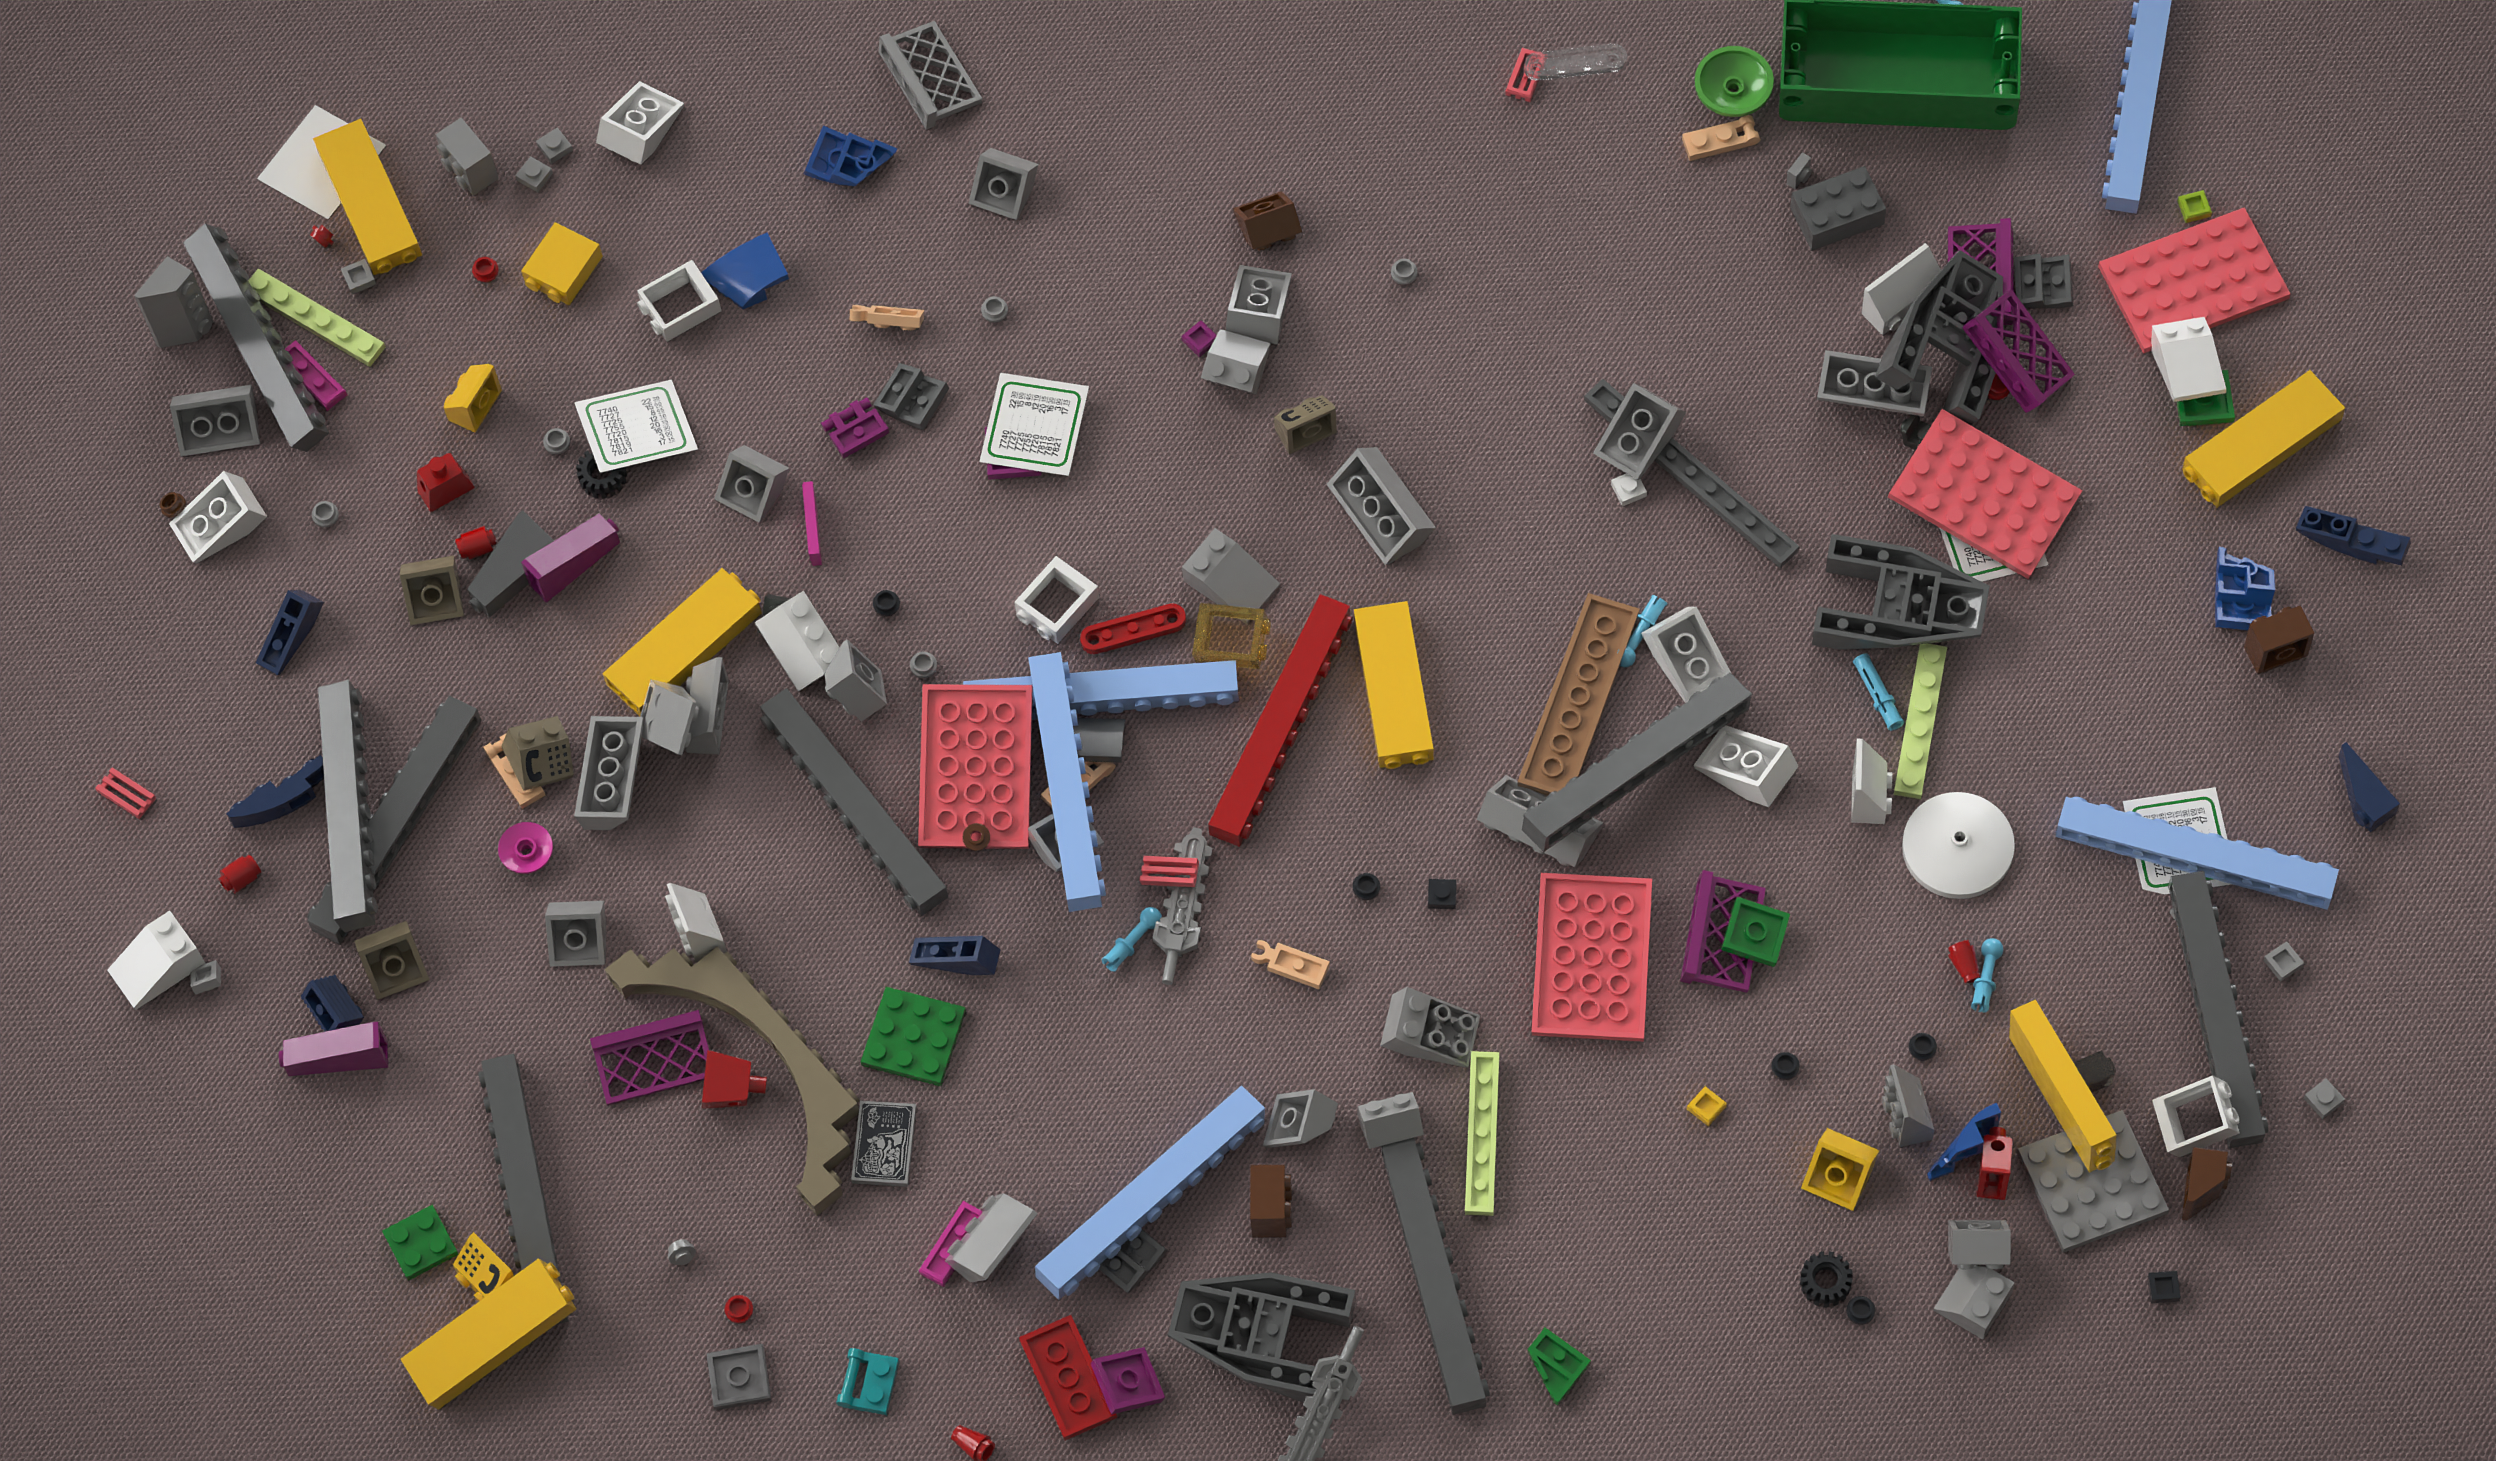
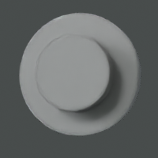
M1399 259L1391 267V277L1398 284H1410L1417 277V267L1409 259Z
M996 296L989 297L982 304V316L989 322L1002 321L1008 314L1006 302Z
M554 428L546 433L543 444L549 453L561 454L569 448L570 437L566 431Z
M328 501L317 503L312 510V519L320 527L332 526L339 517L337 507Z
M928 652L915 654L910 661L911 672L918 678L932 676L937 670L936 658Z
M685 1239L673 1242L668 1248V1259L670 1263L675 1265L689 1263L696 1254L694 1245Z

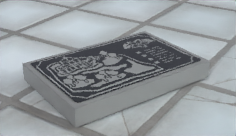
M860 1101L852 1183L908 1187L917 1110L916 1104Z

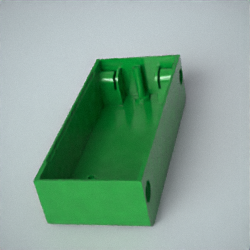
M1784 0L1779 117L1787 121L1989 130L2012 129L2017 122L2020 103L2022 7L1858 0Z

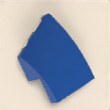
M823 126L803 174L829 183L857 186L896 153L897 148L876 139L874 142H871L850 132L847 136Z
M768 233L738 246L701 272L710 285L715 287L723 296L732 299L733 303L741 309H746L767 300L765 289L789 279L788 273Z
M2219 547L2216 566L2215 627L2248 630L2251 622L2256 618L2272 616L2271 603L2275 592L2274 570L2264 565H2258L2246 557H2243L2241 560L2228 554L2226 548Z
M1997 1103L1986 1107L1969 1121L1927 1173L1929 1181L1954 1172L1957 1161L1982 1152L1984 1144L1982 1138H1984V1135H1989L1990 1128L1999 1126L2001 1111Z

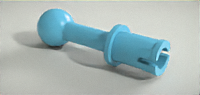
M1652 595L1643 612L1637 615V619L1640 622L1629 639L1620 667H1630L1635 662V650L1643 638L1641 633L1649 627L1656 625V620L1667 605V602L1659 598L1657 600L1658 597Z
M1145 908L1140 914V922L1125 939L1118 938L1115 941L1116 945L1102 958L1103 964L1109 962L1106 965L1107 969L1113 972L1116 971L1128 956L1134 954L1133 946L1148 929L1155 928L1156 921L1160 922L1162 915L1157 908Z
M1995 938L1985 940L1981 946V953L1985 957L1981 978L1974 980L1973 983L1975 992L1971 1008L1976 1011L1979 1004L1978 1012L1982 1013L1989 1010L1991 994L1996 989V984L1992 981L1995 961L2002 956L2004 950L2002 943Z

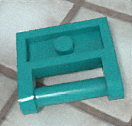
M850 1348L847 1355L849 1363L842 1392L838 1394L836 1404L844 1408L887 1415L900 1362L899 1358ZM860 1363H865L868 1366L860 1399L854 1398L852 1395Z

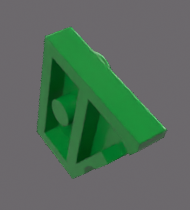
M1546 1327L1528 1348V1354L1554 1404L1558 1406L1590 1366L1591 1360Z

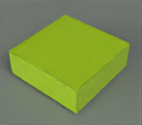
M2204 190L2178 196L2177 201L2185 223L2211 217L2212 211Z

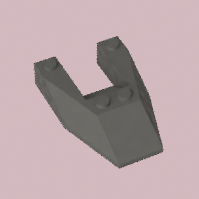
M1961 250L1956 252L1911 304L1882 356L1875 377L1895 390L1908 384L1915 378L1928 342L1959 361L1943 410L1969 425L1978 421L1996 372L1962 327L2003 295V276ZM1987 315L1986 319L1992 327L1997 328V317Z
M1835 534L1831 535L1826 572L1879 581L1872 616L1818 607L1812 645L1833 649L1891 648L1981 637L1989 585L1912 547Z
M1272 1272L1181 1281L1168 1337L1245 1382L1304 1402L1306 1396L1313 1397L1316 1388L1312 1386L1313 1381L1310 1380L1315 1366L1281 1359L1291 1316L1350 1328L1356 1304V1292L1348 1288Z

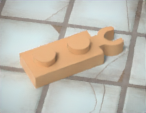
M853 305L852 309H850L849 320L867 321V323L874 324L878 328H888L891 325L900 326L903 330H915L920 328L924 321V310L874 305L869 308Z
M1263 940L1257 941V948L1263 949L1265 951L1264 954L1257 955L1252 953L1251 955L1252 961L1257 964L1269 963L1267 966L1269 972L1316 989H1320L1330 966V961L1277 943L1276 948L1272 949Z

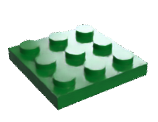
M885 987L860 1061L861 1066L941 1087L966 1014V1007Z

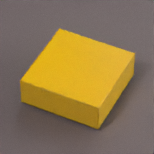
M1705 1086L1687 1105V1110L1709 1127L1727 1107V1103Z

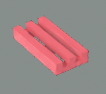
M1525 48L1521 49L1506 88V96L1511 97L1512 94L1517 99L1522 97L1525 98V101L1531 102L1547 60L1546 54ZM1529 56L1530 59L1519 88H1514L1525 58ZM1539 59L1527 91H1524L1535 60Z
M112 767L109 770L110 774L102 779L103 783L95 787L96 791L140 819L156 800L155 795ZM114 779H117L121 783L125 784L126 786H128L129 788H131L147 800L144 801L140 799L139 797H137L136 795H134L118 783L114 782ZM109 786L141 806L138 810L107 790Z
M1143 857L1144 866L1141 869V885L1195 887L1199 867L1197 858ZM1149 873L1191 876L1190 878L1149 876Z

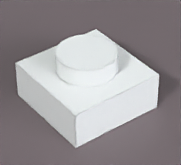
M1624 474L1611 480V486L1622 506L1647 497V491L1641 479L1637 480L1629 474Z

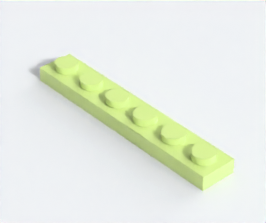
M257 269L248 280L251 287L259 294V302L369 367L372 366L386 348L381 340L260 269Z
M1928 643L1920 644L1894 795L1921 799L1947 652L1946 646Z
M1471 1051L1465 1215H1494L1499 1052Z

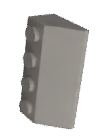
M168 256L134 295L156 346L160 348L196 342L202 335L209 332L214 322L193 272Z
M1825 350L1817 400L1924 416L1932 367L1919 365L1914 380L1895 390L1875 377L1881 361L1880 358Z
M1377 447L1357 448L1327 483L1329 489L1385 565H1389L1419 547L1436 528Z
M591 716L574 817L584 830H611L628 820L645 720L643 717Z
M1507 775L1487 791L1476 820L1484 823V826L1488 829L1499 830L1507 834L1515 842H1523L1532 846L1533 850L1540 854H1548L1556 858L1560 864L1576 867L1584 859L1603 825V822L1592 818L1543 852L1522 831L1523 815L1527 809L1544 802L1547 795L1520 787L1517 780Z

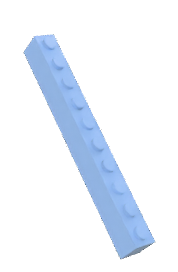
M2139 0V3H2133L2131 18H2136L2135 25L2130 24L2127 40L2132 41V47H2126L2124 62L2129 63L2128 70H2122L2120 85H2125V90L2118 94L2116 107L2121 108V114H2115L2113 130H2117L2118 133L2117 137H2111L2109 153H2114L2113 160H2108L2105 175L2110 176V182H2104L2102 198L2107 199L2105 209L2137 214L2172 0Z
M1061 652L1028 657L1069 912L1102 907L1101 896H1106L1104 880H1098L1097 872L1102 871L1100 855H1094L1093 847H1098L1096 831H1090L1089 823L1094 822L1092 806H1086L1085 799L1090 798L1088 782H1082L1081 774H1086L1084 757L1078 758L1077 750H1082L1080 733L1074 734L1073 726H1078L1076 709L1070 710L1069 702H1074L1072 685L1066 686L1065 681L1066 678H1070L1068 662H1062Z
M1236 660L1070 673V678L1065 679L1066 686L1072 685L1074 702H1069L1070 710L1076 709V714L1081 713L1086 716L1106 711L1110 713H1121L1124 710L1132 709L1148 711L1151 708L1158 707L1175 709L1178 706L1184 705L1202 707L1210 703L1229 705L1239 701ZM1031 676L963 681V685H1032ZM1033 691L1032 720H1037L1038 716Z
M2081 797L2065 798L2055 836L2188 873L2204 871L2207 878L2328 910L2339 869L2333 868L2328 863H2313L2306 861L2298 855L2287 856L2279 854L2272 848L2261 849L2253 847L2245 841L2224 839L2219 834H2205L2197 832L2189 826L2178 827L2171 825L2163 819H2148L2133 811H2118L2107 804L2096 805L2088 803L2087 800Z
M1241 1085L1035 1266L1036 1278L1058 1300L1065 1294L1067 1296L1071 1295L1079 1287V1282L1086 1276H1093L1106 1258L1111 1259L1117 1255L1123 1243L1127 1240L1132 1241L1135 1239L1148 1221L1152 1223L1161 1215L1162 1209L1169 1203L1171 1205L1176 1203L1189 1185L1195 1186L1202 1179L1203 1173L1210 1167H1217L1222 1162L1223 1155L1230 1149L1236 1150L1243 1143L1244 1137L1248 1133L1258 1131L1265 1122V1107Z

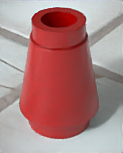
M1969 940L1958 942L1948 948L1950 952L1948 957L1965 984L1981 978L1974 945L1970 944Z
M961 1425L957 1426L951 1435V1440L974 1461H987L995 1449V1443L991 1441L990 1436Z

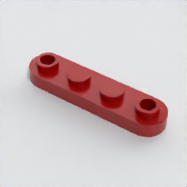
M1170 603L1086 627L1081 632V647L1089 654H1099L1178 632L1186 624V614L1180 605ZM1170 618L1177 619L1174 623L1168 622ZM1095 639L1099 641L1095 645L1090 644L1091 640Z

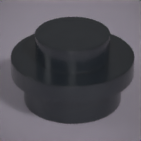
M890 590L880 591L873 599V608L880 616H892L899 610V597Z
M1360 874L1353 881V892L1359 899L1371 900L1379 894L1380 882L1373 874Z
M1918 1033L1910 1039L1908 1048L1912 1057L1920 1061H1926L1935 1055L1937 1043L1931 1035Z
M1789 1052L1777 1054L1771 1063L1773 1074L1782 1080L1794 1078L1800 1068L1797 1057Z
M1857 1296L1849 1301L1846 1313L1853 1323L1864 1325L1874 1318L1875 1305L1869 1298Z

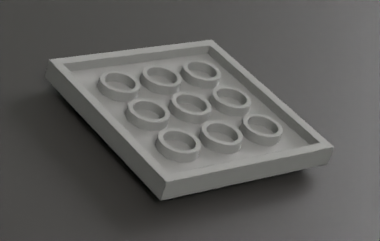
M2123 1110L2106 1116L2117 1137L2115 1161L2104 1170L2096 1169L2089 1173L2065 1131L2020 1147L2017 1150L2063 1253L2166 1215L2169 1212Z

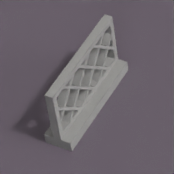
M935 21L893 37L889 33L880 36L878 52L926 130L934 127L937 120L982 103L981 95ZM932 31L936 37L935 42L932 43L921 39L922 34ZM906 41L913 43L914 46L910 52L900 49L898 44ZM917 46L932 49L929 57L915 53ZM935 50L945 53L948 56L947 61L943 62L933 59ZM912 59L926 63L924 70L920 71L912 68L910 65ZM929 65L943 68L941 77L927 73ZM947 70L958 73L960 76L959 81L956 82L944 78ZM924 79L937 82L936 90L924 88L922 85ZM941 85L956 88L953 96L940 93ZM959 89L969 92L973 98L968 100L957 98ZM936 98L950 102L949 107L938 111L934 104Z

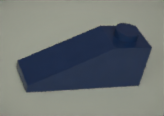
M288 590L256 660V664L280 675L313 628L324 602L303 590Z
M2345 742L2341 746L2338 757L2352 812L2356 822L2362 827L2365 826L2371 833L2397 814L2400 803L2348 743Z
M984 936L915 938L909 964L966 975H995L1001 949Z

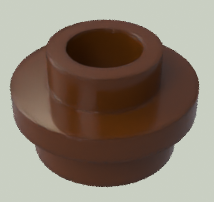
M175 492L167 493L162 497L159 504L162 514L167 518L177 516L184 510L186 500L181 494H176Z
M971 824L963 832V842L972 851H981L990 842L989 830L982 824ZM975 832L981 834V839L978 841L971 839L972 834Z

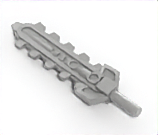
M1193 827L1190 834L1186 835L1181 843H1175L1174 852L1179 853V857L1198 859L1199 867L1195 887L1167 886V889L1172 891L1171 897L1164 899L1163 907L1168 909L1167 917H1161L1160 922L1156 921L1153 933V942L1167 955L1162 983L1166 985L1173 984L1178 956L1182 957L1183 954L1197 949L1201 927H1198V922L1194 921L1193 918L1194 914L1201 913L1202 904L1197 902V898L1205 893V885L1201 883V877L1208 876L1209 866L1205 865L1204 862L1205 858L1212 857L1213 848L1207 846V841L1202 836V829ZM1175 875V877H1180V878H1190V876H1191V875Z
M1358 1326L1353 1327L1340 1356L1336 1354L1332 1357L1318 1359L1310 1379L1313 1381L1312 1386L1316 1388L1313 1397L1306 1396L1303 1405L1308 1409L1304 1416H1297L1294 1424L1299 1429L1295 1436H1288L1286 1445L1290 1449L1287 1455H1280L1278 1461H1314L1315 1458L1323 1457L1325 1450L1321 1445L1324 1438L1331 1439L1334 1433L1330 1425L1333 1419H1340L1343 1413L1338 1408L1342 1399L1349 1400L1350 1396L1354 1398L1363 1380L1351 1361L1364 1333L1362 1328Z

